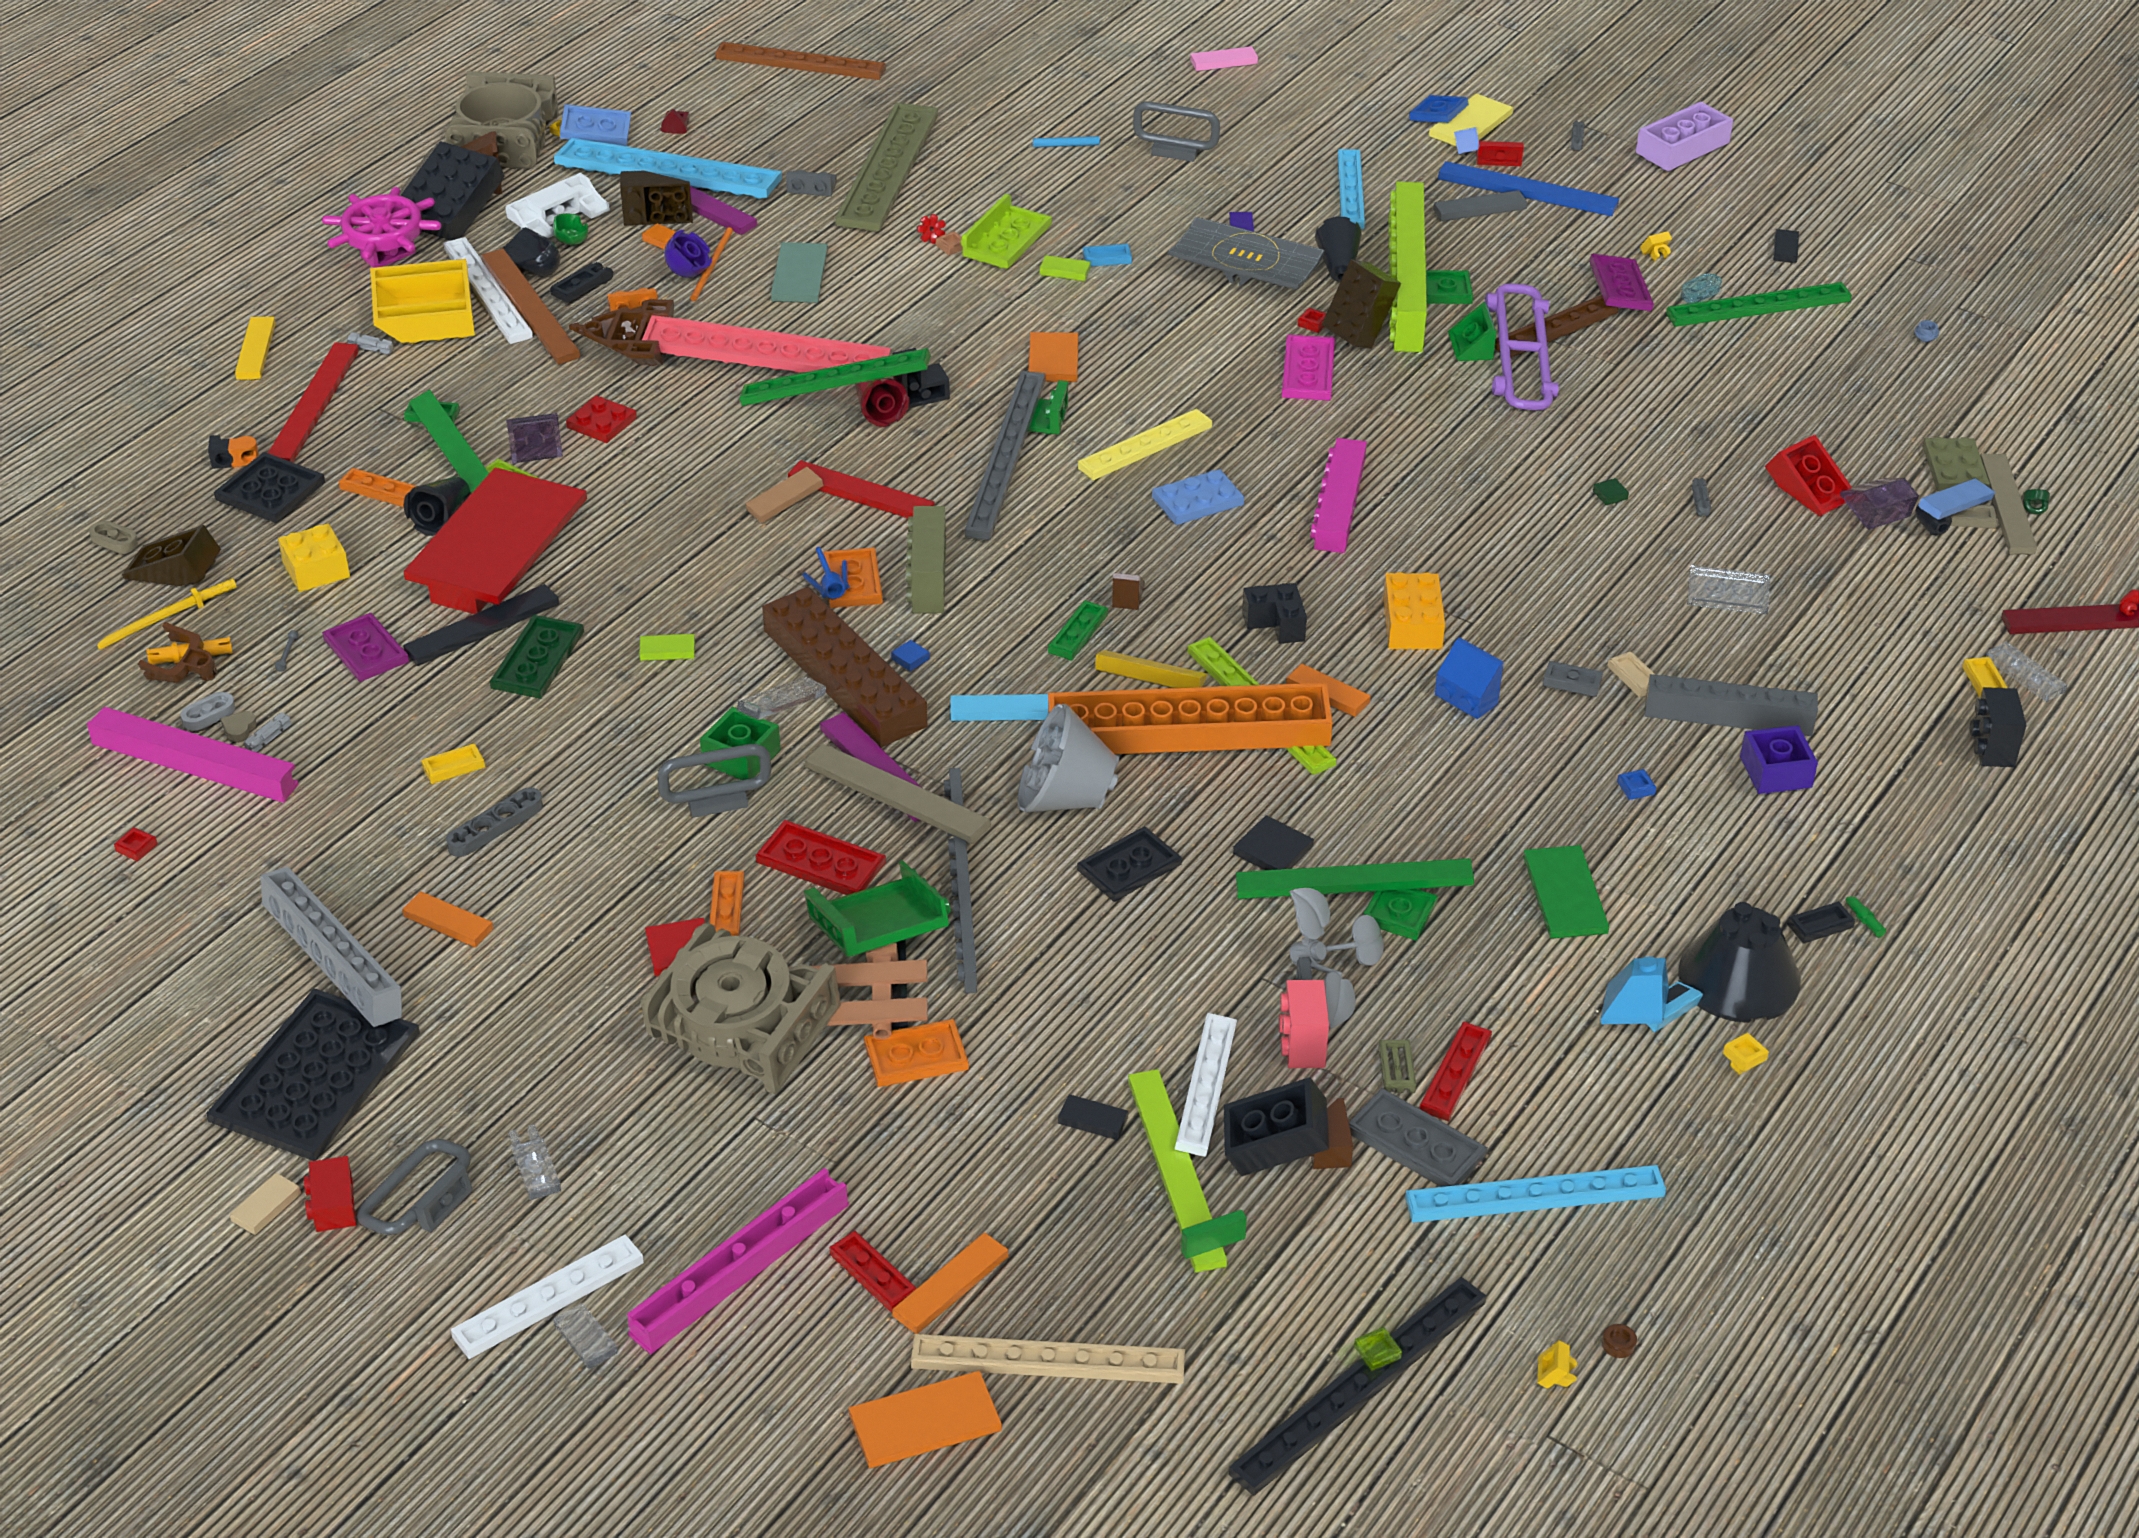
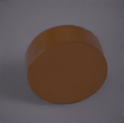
M1613 1324L1604 1330L1602 1347L1607 1354L1615 1358H1626L1634 1353L1637 1336L1630 1327L1623 1324Z

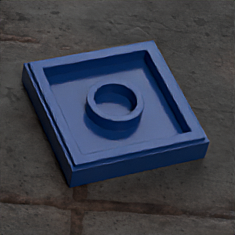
M1429 95L1409 113V118L1411 121L1449 123L1469 105L1468 98Z

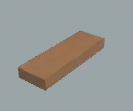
M805 467L747 502L746 510L759 522L763 523L823 487V481L811 469Z

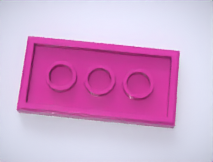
M1287 335L1282 398L1331 401L1334 337Z

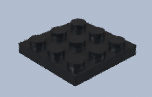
M263 452L215 490L214 496L215 500L277 523L326 482L322 473Z

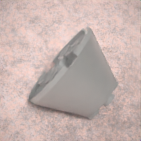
M1064 703L1062 705L1057 704L1050 711L1034 739L1031 749L1035 751L1031 765H1024L1019 783L1018 808L1025 812L1081 808L1101 809L1107 790L1112 791L1117 783L1118 775L1114 774V770L1118 765L1119 756L1115 755L1084 721Z

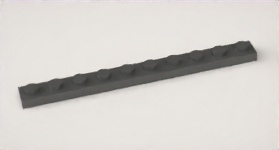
M1021 371L966 524L965 537L991 540L1046 382L1045 373Z
M949 768V780H944V796L950 797L947 800L963 806L961 769ZM947 832V836H953V838L948 839L949 856H955L954 859H950V876H956V879H951L952 897L958 896V899L953 900V917H959V920L954 921L955 939L961 938V942H956V959L963 962L957 963L958 981H964L965 994L977 993V970L967 845L965 840Z

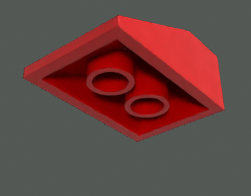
M1815 434L1780 451L1765 465V468L1779 488L1818 516H1822L1858 497Z

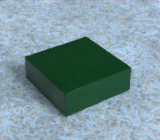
M1616 478L1596 483L1593 486V492L1605 505L1628 499L1629 492Z

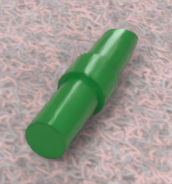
M1856 897L1845 898L1849 907L1856 914V917L1863 924H1866L1877 937H1882L1886 933L1884 926L1875 918V915L1868 907H1865Z

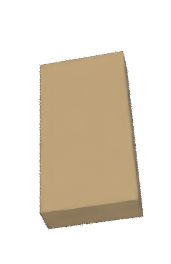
M1630 651L1608 660L1607 667L1640 698L1646 696L1649 676L1654 673Z
M278 1173L273 1174L230 1213L231 1221L256 1235L301 1194L300 1186Z

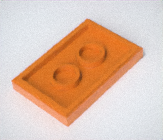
M1030 332L1029 372L1045 373L1046 381L1058 382L1059 380L1077 382L1078 333Z
M874 547L823 552L830 570L838 573L840 576L842 561H847L849 589H846L845 593L839 598H828L830 608L883 604L876 550Z
M954 1019L893 1030L891 1036L887 1039H877L873 1034L864 1036L865 1048L877 1087L969 1070V1062Z

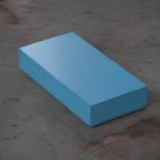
M1129 244L1083 247L1084 261H1091V266L1132 264Z

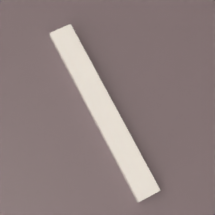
M466 237L445 242L444 250L451 260H467L470 287L507 341L513 344L533 338L532 330L484 265Z

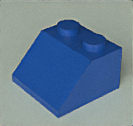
M1459 637L1437 672L1435 695L1474 718L1479 719L1499 702L1504 662Z

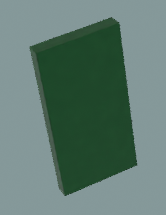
M533 615L491 678L490 688L542 699L583 635L584 625Z

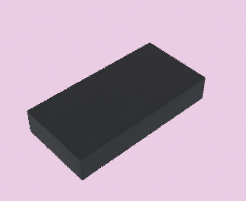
M1776 229L1774 261L1797 263L1799 231Z
M1838 901L1790 916L1787 925L1804 944L1854 928L1855 919Z
M1069 1094L1058 1115V1124L1118 1140L1127 1122L1128 1110Z

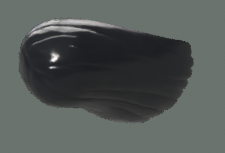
M527 227L522 228L503 247L517 268L524 269L540 277L551 275L560 265V252L556 245L547 237Z

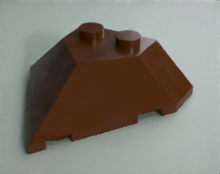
M649 299L643 301L640 307L631 310L628 307L592 317V321H588L584 325H579L578 322L570 324L569 329L628 357L639 365H663L667 353L660 352L659 341L642 339L652 315L674 317V300Z

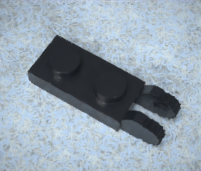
M594 262V264L583 267L550 287L551 295L569 303L599 284L608 283L613 278L614 272L611 268H604L601 263Z

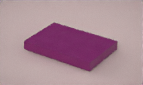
M372 613L365 614L322 632L324 641L359 682L409 662L408 654Z

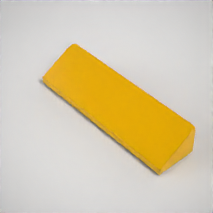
M1107 650L1098 652L1095 656V670L1173 688L1202 687L1207 678V673Z

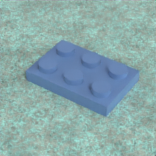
M565 104L560 139L570 140L571 138L627 146L631 112Z
M1221 469L1152 489L1153 499L1175 525L1244 505V496Z

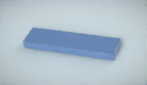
M1975 478L1923 497L1918 506L1939 520L1991 500L1995 491Z

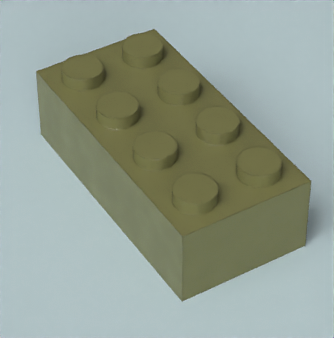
M914 506L913 517H908V532L912 533H907L908 566H906L907 586H911L907 587V603H912V613H944L946 568L945 506Z

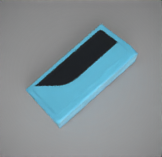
M1677 981L1669 986L1663 1023L1647 1025L1655 1033L1697 1006L1703 994Z

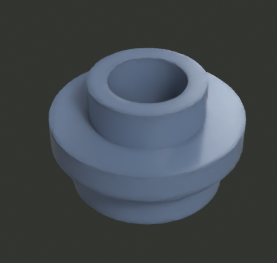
M1923 320L1915 327L1914 333L1920 340L1929 342L1938 338V325L1933 321Z

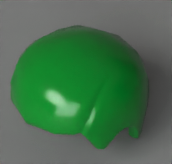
M570 213L559 214L554 217L553 234L563 244L569 246L579 245L588 237V224L585 223L583 225L578 215Z

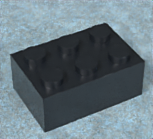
M1308 1077L1224 1104V1147L1226 1158L1241 1176H1245L1329 1150L1327 1098L1312 1078Z

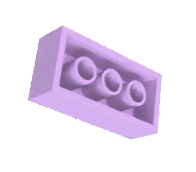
M1698 102L1639 129L1636 153L1660 166L1662 169L1670 171L1730 143L1734 119L1703 102Z

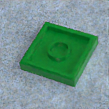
M1426 270L1427 304H1472L1473 293L1469 271Z
M1418 889L1376 891L1363 915L1373 917L1381 930L1417 941L1437 905L1438 896Z

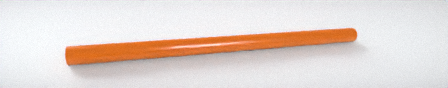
M728 227L711 257L712 262L710 266L703 272L690 297L692 301L698 299L733 232L732 228Z

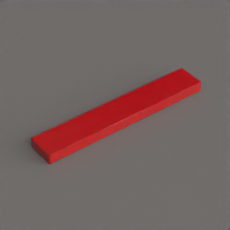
M802 460L788 473L789 478L805 467H808L823 481V487L819 488V491L905 518L913 517L914 506H935V501Z

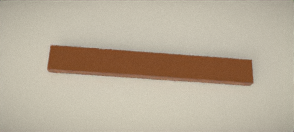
M721 42L715 52L716 59L875 80H880L886 70L884 62Z
M502 248L482 254L481 257L484 265L555 362L559 365L579 359L580 351L506 251Z

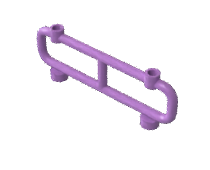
M1503 284L1496 289L1495 293H1486L1485 303H1487L1489 311L1496 312L1502 366V376H1494L1492 395H1504L1506 401L1518 409L1544 410L1552 404L1553 397H1557L1559 389L1558 383L1551 382L1544 314H1548L1549 300L1542 299L1541 293L1530 285ZM1517 293L1532 297V313H1534L1537 342L1509 340L1504 294ZM1510 350L1538 352L1542 382L1541 396H1543V400H1523L1514 395Z

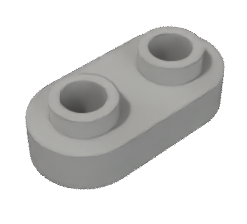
M217 692L185 707L180 714L183 726L188 730L200 731L220 721V718L229 716L235 711L234 699L227 692Z

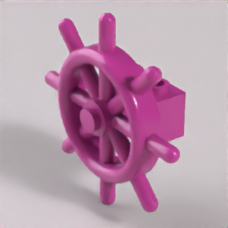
M393 187L389 194L374 195L360 199L355 194H351L348 200L352 205L344 211L342 216L325 215L322 218V222L325 225H341L342 234L329 239L327 244L330 248H335L348 243L360 249L361 258L373 268L386 266L416 253L414 239L418 237L422 229L439 230L441 228L439 221L422 220L421 211L433 207L435 201L433 198H427L414 203L408 198L399 196L400 189L398 187Z

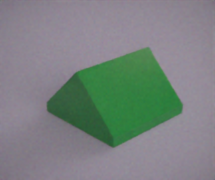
M1483 302L1448 331L1458 361L1493 360L1496 329L1488 305Z

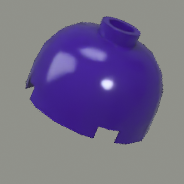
M679 230L673 234L666 244L664 258L673 273L684 278H693L702 274L712 262V258L709 259L708 255L710 248L697 234L693 232L686 234L683 233L685 230Z

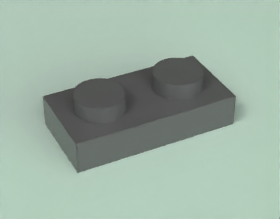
M1549 660L1543 679V686L1597 697L1603 671Z

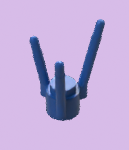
M816 547L818 557L825 571L821 580L822 586L806 572L802 576L820 592L822 598H839L845 593L846 589H849L847 561H842L840 576L838 573L830 570L821 548Z

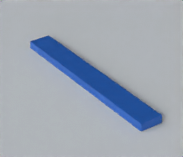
M1447 161L1444 162L1438 174L1439 180L1500 193L1519 190L1524 198L1607 216H1613L1619 204V198Z

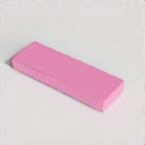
M1253 47L1192 53L1190 57L1196 71L1258 64V56Z

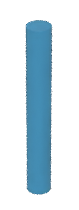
M1099 136L1033 138V147L1100 145Z

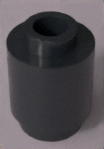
M1918 505L1916 506L1917 519L1931 535L1936 536L1948 531L1952 523L1950 515L1937 520Z

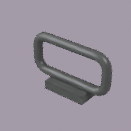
M1150 101L1141 102L1134 109V132L1140 139L1154 142L1151 148V155L1195 162L1200 150L1213 149L1219 142L1220 122L1211 111ZM1145 110L1206 119L1211 123V138L1209 141H1199L1148 133L1142 128V113Z
M746 744L673 758L663 763L658 770V791L660 796L667 802L673 804L687 802L692 818L747 808L748 799L745 791L759 788L769 780L771 776V757L769 751L764 746ZM750 755L759 757L760 773L754 778L681 792H672L670 790L669 774L673 770Z
M432 1139L421 1144L361 1203L357 1211L359 1223L377 1233L395 1235L404 1232L416 1220H419L421 1229L432 1232L473 1190L466 1170L471 1161L468 1149L445 1139ZM439 1151L458 1158L456 1163L400 1219L386 1222L370 1215L372 1210L429 1154Z

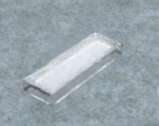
M2007 641L1987 651L1986 657H1990L1994 665L2044 701L2048 702L2066 692L2067 684Z

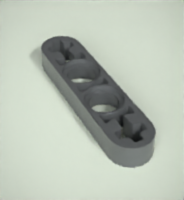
M524 788L452 830L446 837L448 852L455 857L469 855L534 816L543 808L541 792L536 788ZM503 813H513L510 817H500ZM480 827H490L487 831H477Z

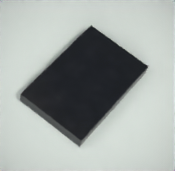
M1143 826L1078 862L1077 871L1113 902H1116L1182 865V857L1147 827Z

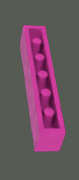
M1337 438L1335 447H1330L1325 477L1322 480L1318 507H1316L1314 523H1312L1310 538L1315 539V550L1346 552L1365 464L1367 441Z

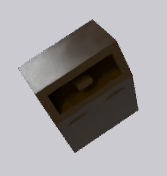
M644 170L620 172L624 226L652 225L657 223H693L690 181Z

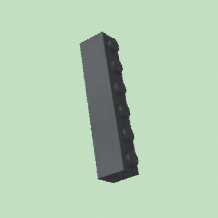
M1654 674L1649 676L1645 700V717L1753 730L1799 725L1805 736L1813 735L1818 712V693Z

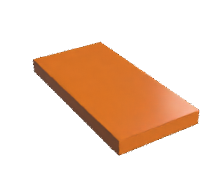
M980 1371L848 1407L851 1422L869 1469L1002 1431V1423Z

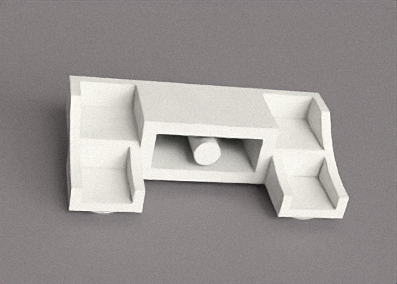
M581 173L506 205L508 219L520 226L521 229L527 227L547 238L554 236L553 228L550 225L553 224L554 217L559 214L582 212L592 219L610 211L609 203L598 194L589 178Z

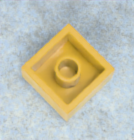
M329 523L278 538L282 562L299 592L350 577L346 552Z

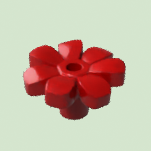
M931 214L929 218L923 216L920 219L923 225L917 226V232L923 233L920 236L923 242L930 240L932 244H936V238L945 235V231L941 230V228L946 226L945 221H937L938 216L936 214Z

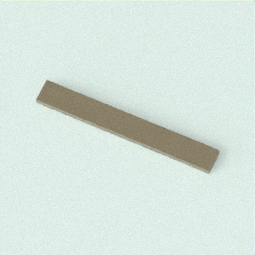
M824 743L804 760L807 768L969 843L974 844L991 827L989 818Z

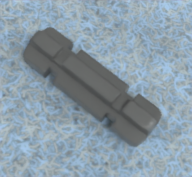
M1576 120L1573 122L1571 149L1573 151L1576 149L1580 151L1583 148L1585 128L1583 121L1578 122Z
M1694 478L1692 480V491L1696 512L1699 516H1709L1711 503L1706 480L1704 478Z

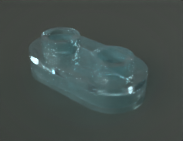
M1702 274L1682 285L1681 297L1687 303L1701 302L1720 292L1722 279L1715 274Z

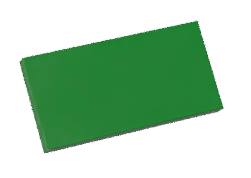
M1581 845L1524 850L1523 859L1550 939L1608 934L1609 924Z

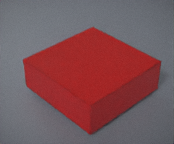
M1308 308L1298 318L1297 326L1319 333L1324 328L1321 324L1326 313Z
M133 827L114 843L116 852L139 861L158 843L155 836Z

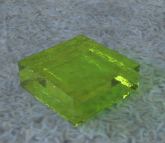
M1385 1327L1360 1336L1354 1341V1347L1371 1371L1401 1358L1402 1350Z

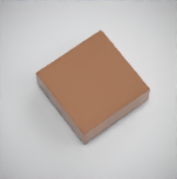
M955 231L936 238V246L950 256L963 250L961 245L962 236Z

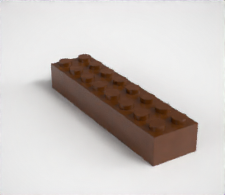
M809 587L800 589L762 606L764 631L881 748L928 727L927 701Z

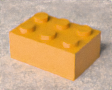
M1385 573L1383 603L1388 648L1443 649L1445 619L1439 574Z

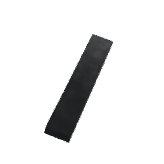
M546 584L540 585L503 601L499 605H494L403 645L404 651L417 666H420L559 605V598Z

